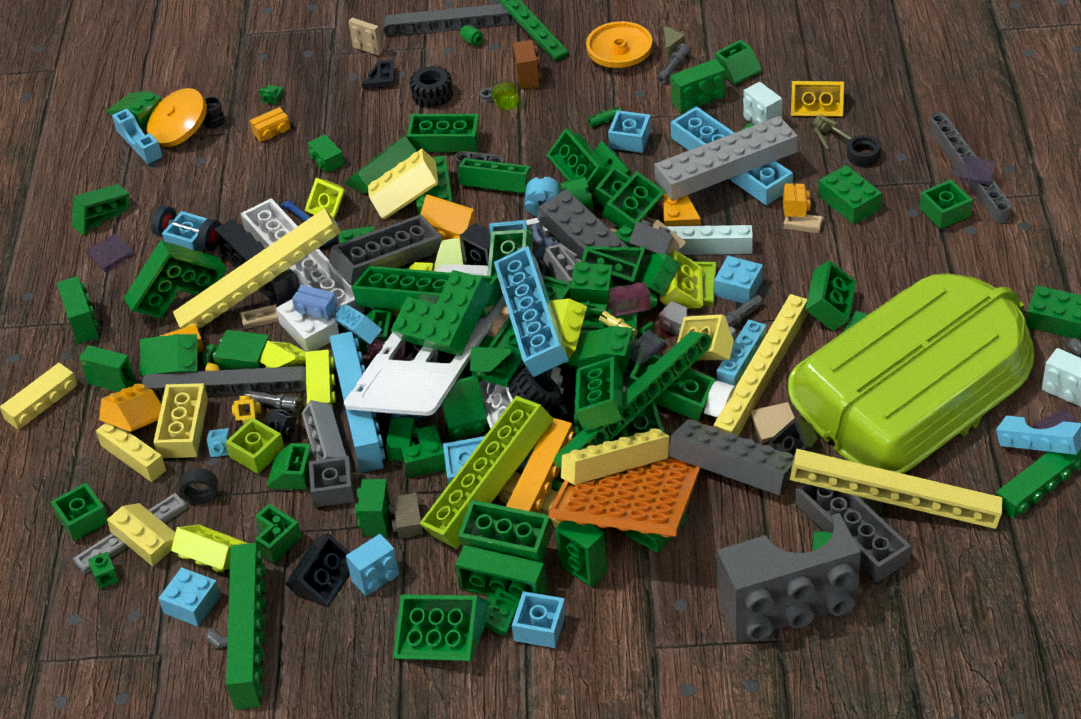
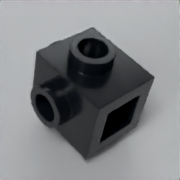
M272 409L266 421V426L279 432L282 439H290L294 433L298 417L284 410Z

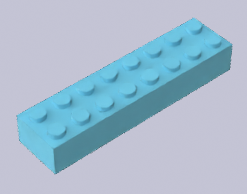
M697 106L671 121V138L687 150H692L734 133ZM773 161L732 177L730 180L767 206L783 195L785 183H793V173L778 162Z
M528 246L495 261V268L521 356L533 377L569 361L538 262Z
M352 331L329 336L344 400L357 385L356 383L365 372L364 365H360V363H363L361 351H356L360 349L358 339L353 338ZM346 409L360 473L384 468L382 460L386 458L384 449L379 448L383 446L381 434H376V432L380 431L377 420H373V418H376L375 412Z

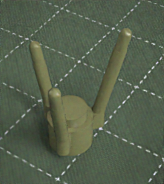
M819 115L813 121V126L815 127L813 131L818 135L826 150H829V146L821 132H828L832 129L844 138L852 139L834 127L837 125L836 122L823 115Z

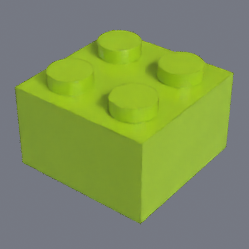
M254 418L246 422L225 442L229 457L257 474L274 460L277 453L284 449L281 434Z

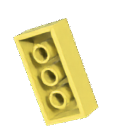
M204 383L166 384L154 438L156 452L161 454L162 458L197 457L208 403Z

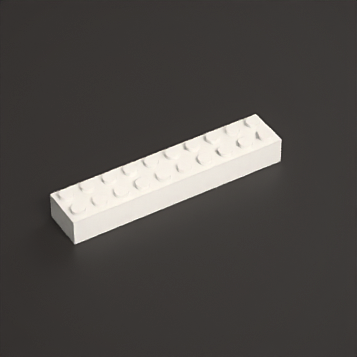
M272 198L241 213L244 229L250 232L256 241H260L265 249L298 227ZM316 249L289 268L295 275L294 282L298 289L301 285H306L336 293L337 308L345 303L360 313L365 312L364 306H357L351 289L353 285L348 284L319 249Z

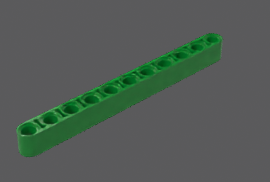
M690 331L623 392L622 420L614 424L609 423L600 426L595 430H582L555 455V466L559 469L562 468L563 454L571 453L572 450L586 449L592 445L597 446L605 441L612 440L710 348L712 343L710 335L696 331Z

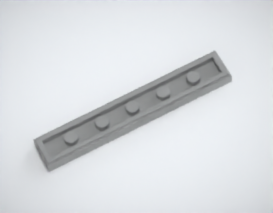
M174 493L148 511L163 523H166L186 510L187 505ZM112 533L74 557L73 560L83 573L87 574L91 571L88 559L108 552L109 557L112 558L128 546Z

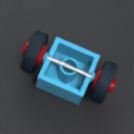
M161 205L155 210L151 220V230L156 236L163 237L164 241L202 252V250L213 251L218 246L214 229L222 225L220 221L183 211L176 216L175 209L167 205Z

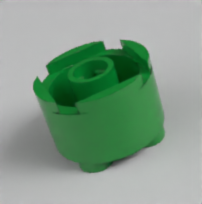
M585 177L560 183L562 191L567 189L590 212L594 210Z

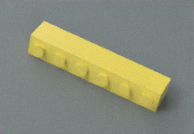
M650 429V431L645 433H635L634 436L620 437L619 440L605 441L603 444L588 446L586 449L572 450L571 453L562 455L561 478L576 485L667 459L670 436L663 433L660 429Z

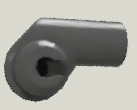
M1071 338L1068 341L1069 349L1076 356H1081V342L1076 338Z
M209 629L207 631L206 639L212 646L217 649L227 647L228 636L223 637L216 629Z

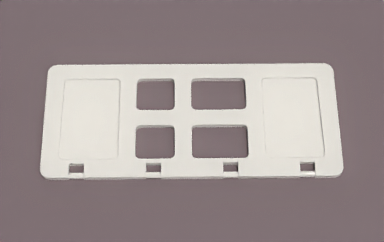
M444 264L439 266L436 271L451 273L452 270L473 275L487 276L488 266ZM504 295L487 318H480L462 356L456 355L453 361L448 364L429 362L436 350L424 346L412 361L391 360L404 342L392 332L383 345L382 350L375 356L356 383V387L344 400L345 408L348 410L424 416L434 414L470 360L471 347H478L493 325V320L498 317L501 309L506 305Z

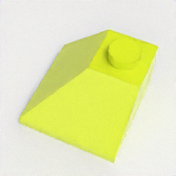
M316 178L304 211L315 215L325 208L335 220L345 189L328 180Z
M267 341L260 362L266 365L265 368L301 366L306 364V351L291 343Z

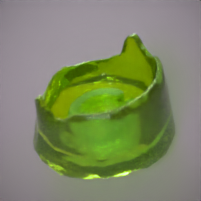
M511 82L496 84L491 91L492 100L498 108L500 107L503 110L514 108L519 102L517 88Z

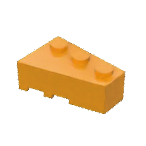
M666 193L664 194V225L666 227L701 226V219L688 195L671 201Z

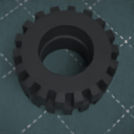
M426 66L415 71L410 77L412 99L419 106L435 108L451 100L453 96L452 80L447 69L440 66Z
M526 366L512 380L508 387L512 399L518 396L540 404L548 413L562 400V394L558 385L549 375L543 372L533 377Z

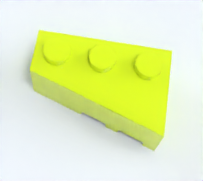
M329 350L306 352L307 404L310 400L331 404L333 410V403H336L334 391L335 361L334 356H330Z

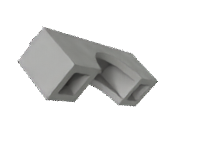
M671 301L659 314L660 328L679 336L683 318L688 317L687 307ZM729 326L733 340L735 342L736 329Z

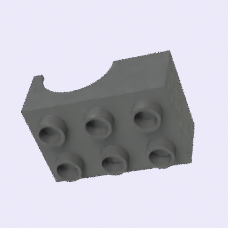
M840 513L831 515L834 531L830 540L821 548L811 552L793 553L782 550L770 542L766 535L717 550L718 604L736 642L748 638L752 641H760L767 638L774 630L787 626L802 628L811 623L816 617L829 613L834 616L844 615L857 605L860 550Z

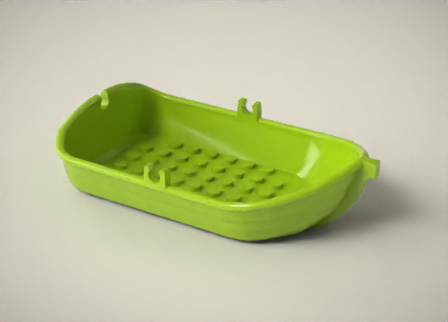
M935 274L923 278L797 364L788 378V392L791 402L802 417L812 424L814 430L827 443L832 439L834 440L835 446L833 448L847 461L904 474L959 433L965 437L969 433L968 431L971 426L976 429L984 414L1018 390L1027 380L1033 367L1034 347L1022 314L1024 304L1019 300V296L1009 287L995 288L974 277L955 274Z

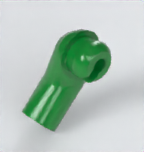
M210 344L201 355L204 369L208 363H212L211 357L219 346Z

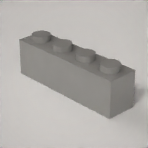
M310 400L302 412V417L315 461L347 456L331 404Z

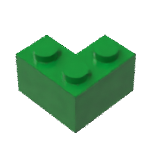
M436 425L416 429L419 444L401 449L408 479L444 470L446 467L444 450Z
M270 503L255 515L259 532H261L255 538L258 551H262V556L274 564L302 538L299 523Z

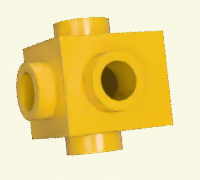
M251 395L239 396L240 400L234 401V405H232L233 416H235L236 420H242V423L248 422L251 418H258V414H261L260 402H257V398L251 399ZM246 405L250 406V412L245 411Z

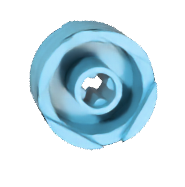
M537 177L530 180L526 186L525 210L538 217L539 206L561 193L559 183L550 177H544V179H538Z

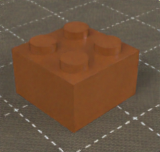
M532 40L513 43L515 70L519 89L539 87V80L542 79L541 70H538L540 58L537 46H533Z

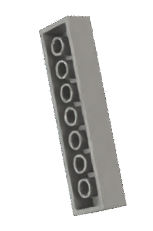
M778 116L655 163V181L673 201L796 153L798 136Z

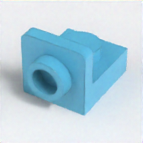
M229 428L209 431L207 443L210 457L229 455L225 443L230 437Z

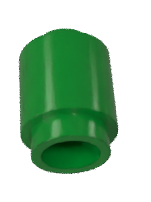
M471 25L462 27L460 31L462 39L473 46H478L483 41V33Z

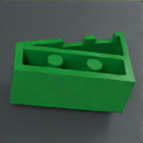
M119 184L73 196L72 227L83 236L88 234L87 231L94 226L99 227L104 220L112 219L129 209L130 193Z
M586 246L580 263L612 265L614 281L633 285L645 247Z

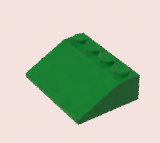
M401 595L393 658L472 661L486 624L488 601L479 596Z

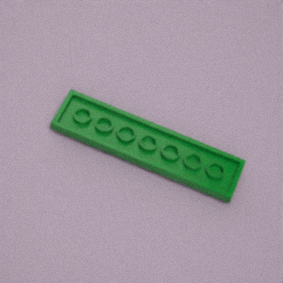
M542 275L550 301L567 299L570 294L571 283ZM510 316L488 348L515 349V354L493 372H487V376L477 375L478 379L507 388L524 364Z

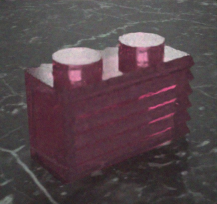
M635 283L624 287L610 288L609 309L612 316L650 310V292L646 283Z

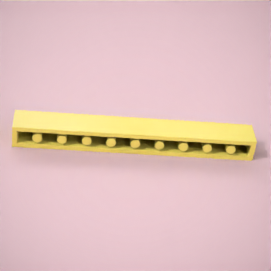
M324 208L173 312L179 327L184 328L195 324L199 330L320 246L341 233L334 218Z
M792 294L789 295L713 427L726 433H733L737 437L739 436L750 417V411L754 410L807 317L808 312L805 310L807 299Z
M796 449L792 463L790 480L994 529H996L1002 514V497L800 449Z

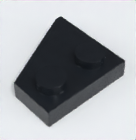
M394 60L378 61L368 73V79L362 81V88L394 86Z

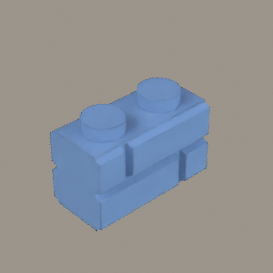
M301 285L292 299L295 311L300 314L313 315L316 318L329 319L338 306L336 293L306 285Z

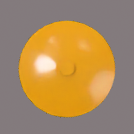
M626 21L607 23L597 27L589 34L586 41L587 53L594 62L602 66L611 68L633 66L642 62L650 55L652 51V36L646 28L636 23Z
M191 88L180 89L169 94L151 113L147 124V133H151L161 147H171L184 142L197 131L205 118L207 111L205 98L197 90Z

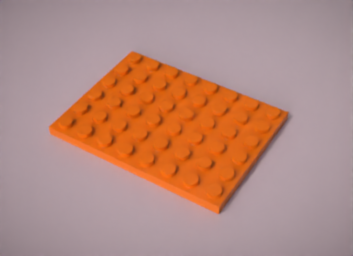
M668 457L664 460L576 485L565 480L549 509V518H554L561 522L574 521L581 525L595 524L601 528L615 527L622 531L636 530L643 534L656 533L664 537L676 536L701 468Z

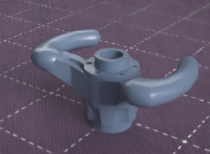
M532 224L531 234L536 243L539 244L534 250L533 255L543 260L545 247L562 243H558L553 237H547L540 225Z

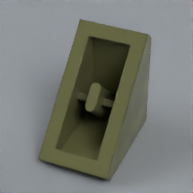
M664 26L667 60H670L671 54L677 51L679 44H685V35L668 26Z

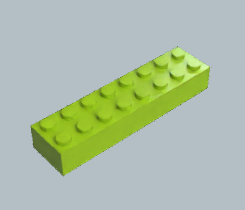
M515 396L419 524L432 537L457 549L461 544L458 534L471 500L492 503L554 420L540 404Z

